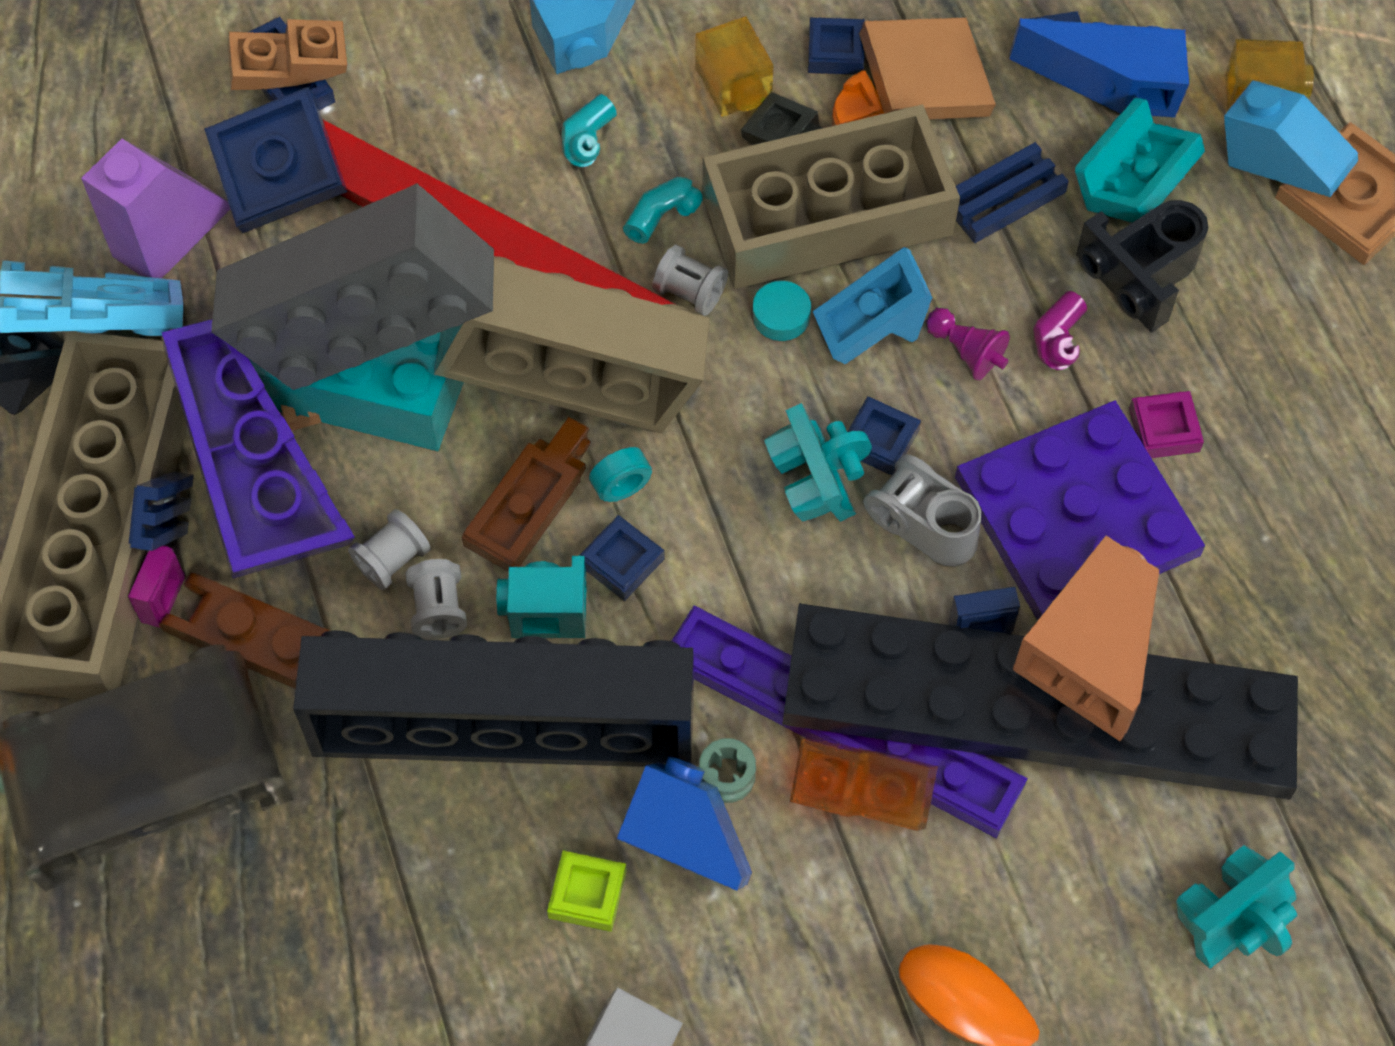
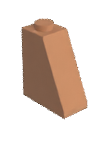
M1105 536L1023 638L1013 671L1121 741L1130 727L1141 700L1159 569L1148 563L1145 557L1137 550L1122 546L1108 536Z

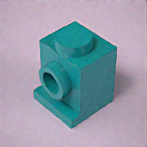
M572 556V567H560L555 563L547 561L531 562L525 567H509V578H498L496 593L497 615L508 616L511 638L525 636L586 638L587 577L584 556Z

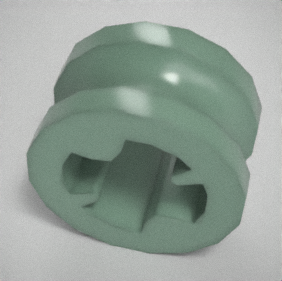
M722 738L711 742L703 750L699 759V768L705 771L702 781L716 786L724 803L739 801L751 792L755 784L756 759L752 750L745 743L733 738ZM722 759H733L736 761V770L744 773V775L739 778L736 774H733L732 783H723L718 781V770L711 768V766L715 763L721 768Z

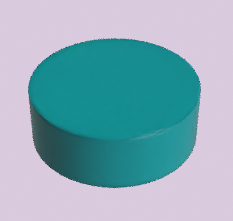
M775 281L766 284L756 293L753 300V322L756 329L763 336L776 341H788L804 333L809 325L811 301L806 291L799 285L788 281Z
M628 447L611 453L598 462L590 472L589 481L601 500L616 502L626 499L641 490L650 480L652 467L641 449Z

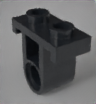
M1170 200L1160 204L1113 236L1106 231L1109 218L1101 211L1084 222L1076 252L1086 273L1094 279H1100L1117 297L1122 310L1129 317L1138 319L1151 333L1169 321L1179 292L1174 285L1187 277L1195 269L1209 228L1207 217L1203 211L1193 203L1183 200Z

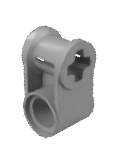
M908 454L902 455L895 464L896 472L880 490H871L863 500L865 509L882 528L892 534L899 535L928 555L934 562L943 566L953 567L965 564L973 558L978 546L981 524V508L978 501L971 494L962 491L938 475L923 460ZM956 524L964 530L957 533L947 532L941 529V526Z

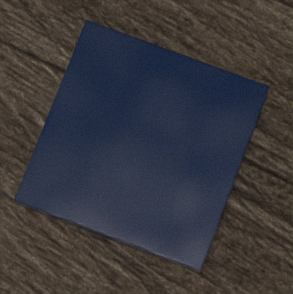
M309 87L204 128L236 227L242 233L348 192L316 99Z

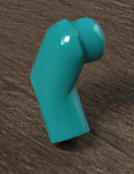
M603 94L597 95L562 124V152L565 158L575 166L587 167L593 164L600 152V143L597 142V131L617 116L616 108L607 96Z
M676 176L644 192L625 223L623 232L634 242L647 243L662 216L672 208H675L682 216H689L690 213H694L703 201L702 192L692 186L693 181L691 179Z

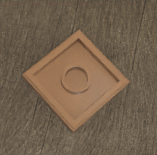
M967 18L864 21L859 35L884 114L923 104L929 120L990 117L996 104Z
M1349 122L1339 133L1358 152V162L1333 195L1327 197L1283 183L1279 187L1275 198L1361 264L1365 265L1395 237V154L1352 122Z

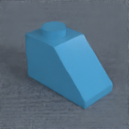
M530 0L532 27L556 74L574 68H584L596 60L607 57L635 0Z
M1252 80L1224 115L1228 166L1331 197L1358 162V152L1303 94Z

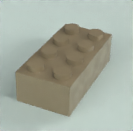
M923 104L703 157V199L734 289L952 236L954 233L960 196Z
M494 256L493 311L440 333L434 375L663 433L703 382L710 318L691 313L679 305H661L632 297L631 294L624 290L595 287L574 281L573 278L562 273H544L516 265L507 258Z

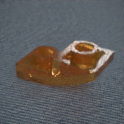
M803 738L801 739L789 802L846 817L859 815L919 831L926 829L938 766L867 749Z

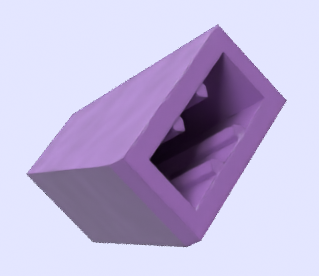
M121 139L81 178L112 257L140 276L163 278L230 210L228 201L184 172L124 139Z

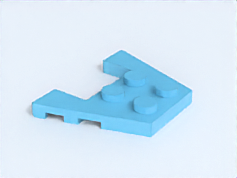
M2 261L0 294L62 297V299L0 296V333L53 331L103 333L108 330H132L133 333L139 335L162 336V332L183 327V298L179 280L110 272L105 273V278L73 276L74 268L51 266L50 272L25 271V262Z

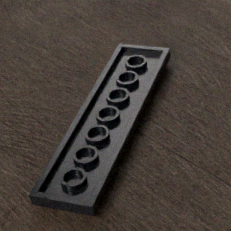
M799 603L782 725L1289 800L1297 789L1298 676L1147 654L1140 704L1127 733L1119 741L1013 671L1022 640L1025 636Z

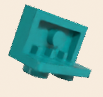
M1137 97L1134 98L1075 167V174L1087 211L1094 213L1102 211L1106 216L1133 223L1159 206L1205 152L1201 134L1154 123L1148 101Z

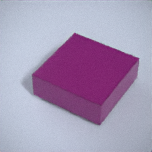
M1190 391L1132 398L1129 411L1134 430L1151 458L1198 453L1201 451L1204 440Z
M161 546L153 551H148L128 595L141 623L160 628L161 620L166 613L170 614L184 582L185 575L173 548Z

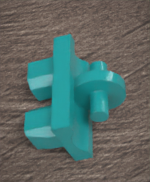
M802 403L785 410L791 424L781 428L766 438L764 442L772 461L781 474L806 462L809 466L811 475L784 487L793 512L802 522L822 516L830 511L840 522L856 515L838 470L843 469L849 481L859 479L864 475L860 461L868 456L872 450L868 435L863 431L847 432L842 421H835L826 428L830 436V440L826 442L819 424L816 420H810Z
M1243 845L1230 855L1221 867L1222 881L1232 888L1229 892L1218 898L1202 883H1195L1177 898L1178 918L1194 936L1196 957L1209 969L1236 948L1246 956L1251 955L1260 946L1275 956H1281L1291 948L1292 939L1286 925L1298 916L1295 908L1291 905L1296 900V892L1289 878V874L1295 870L1294 862L1281 851L1267 860Z

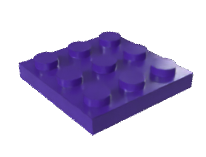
M1116 400L957 466L955 479L962 491L971 494L978 501L981 508V524L1037 621L1105 536H1108L1122 546L1137 550L1145 557L1148 563L1159 569V574L1200 557L1205 548L1201 537Z

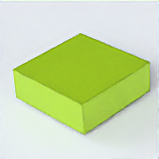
M563 850L547 910L548 919L612 932L627 872L626 863Z

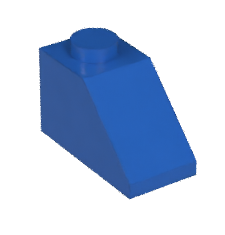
M668 757L666 765L659 762L646 765L617 839L736 891L748 885L752 870L718 788L702 781L705 771L691 763L674 757Z

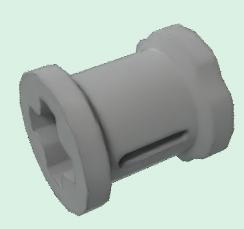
M675 244L662 257L656 269L652 289L661 295L670 292L694 304L695 311L706 316L714 309L724 291L728 279V270L720 265L711 268L686 256V250Z
M394 509L388 514V523L364 544L355 542L348 549L353 562L359 570L381 590H385L392 584L391 576L415 555L423 557L431 550L427 538L418 526L398 509Z
M431 559L421 561L409 567L405 572L407 586L414 591L416 614L411 619L412 633L425 639H440L451 637L464 631L467 627L466 613L459 609L456 584L461 580L460 565L447 559Z

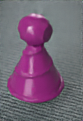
M936 307L929 313L925 320L927 332L935 338L946 339L947 336L949 337L950 342L958 350L961 359L966 362L971 370L974 380H982L995 365L1002 370L1007 366L1009 360L1003 355L1010 339L1008 331L956 325L954 313H951L946 308Z

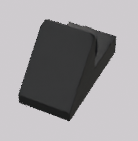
M54 332L0 333V406L10 414L16 415L22 412L52 384L64 340Z

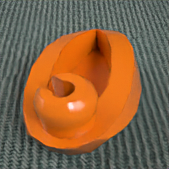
M928 944L911 949L904 956L899 966V978L914 1003L940 1028L963 1041L978 1046H1032L1038 1040L1039 1028L1022 1001L997 974L970 954L948 946Z

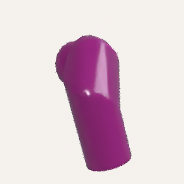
M1066 291L1033 326L1039 359L1047 367L1055 370H1064L1075 363L1080 353L1079 345L1073 346L1072 344L1073 336L1070 335L1069 329L1087 312V305L1082 297L1073 291Z

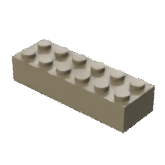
M67 331L0 563V690L116 704L138 619L128 595L148 553V550L130 548L131 544H128L134 488L139 484L176 471L187 428L163 347V341ZM161 499L159 501L148 500V506L151 504L161 505L164 503V499Z

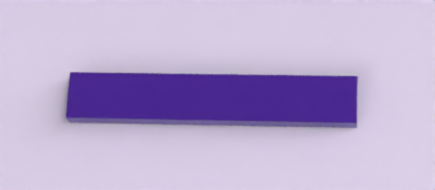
M694 605L672 639V642L679 644L680 647L694 649V680L782 725L791 655ZM782 725L996 839L1028 779L982 754Z

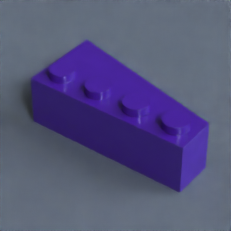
M213 319L162 332L163 347L232 578L351 545L355 539L354 534L345 519L341 517L329 497L327 489L316 471L311 467L296 442L293 432L284 417L277 410L249 359L211 332Z

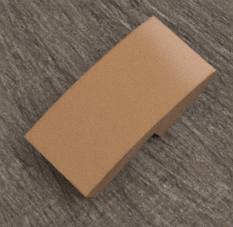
M287 19L285 33L229 32L228 57L231 90L290 87L324 80L345 73L347 70L343 21Z

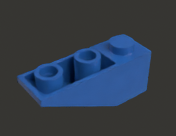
M1020 18L1009 52L1010 60L1120 114L1137 97L1148 101L1152 116L1175 118L1189 86L1185 30L1166 29L1158 26L1110 25L1103 22L1053 21L1047 18Z

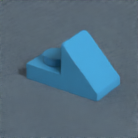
M903 247L812 312L833 359L847 364L890 333L910 342L916 341L930 306L932 295L911 250Z

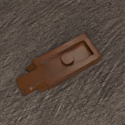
M568 417L550 443L541 438L534 445L528 443L463 532L461 537L463 546L508 572L509 567H520L581 482L580 478L586 470V464L580 460L591 444V441L588 440L589 428Z

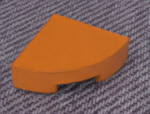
M865 70L853 75L845 82L833 106L832 126L884 114L878 92Z

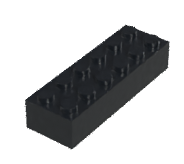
M333 630L322 633L320 637H301L293 710L312 757L645 767L646 765L658 762L666 765L668 757H674L692 764L694 649L680 647L679 644L667 640H653L646 642L643 646H621L602 638L584 639L578 644H553L545 638L536 636L520 637L514 640V642H487V640L480 636L470 634L455 635L449 640H423L415 634L405 632L391 633L384 639L358 638L350 632Z

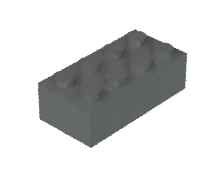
M415 184L217 270L211 332L292 390H296L492 312L494 249L420 185Z

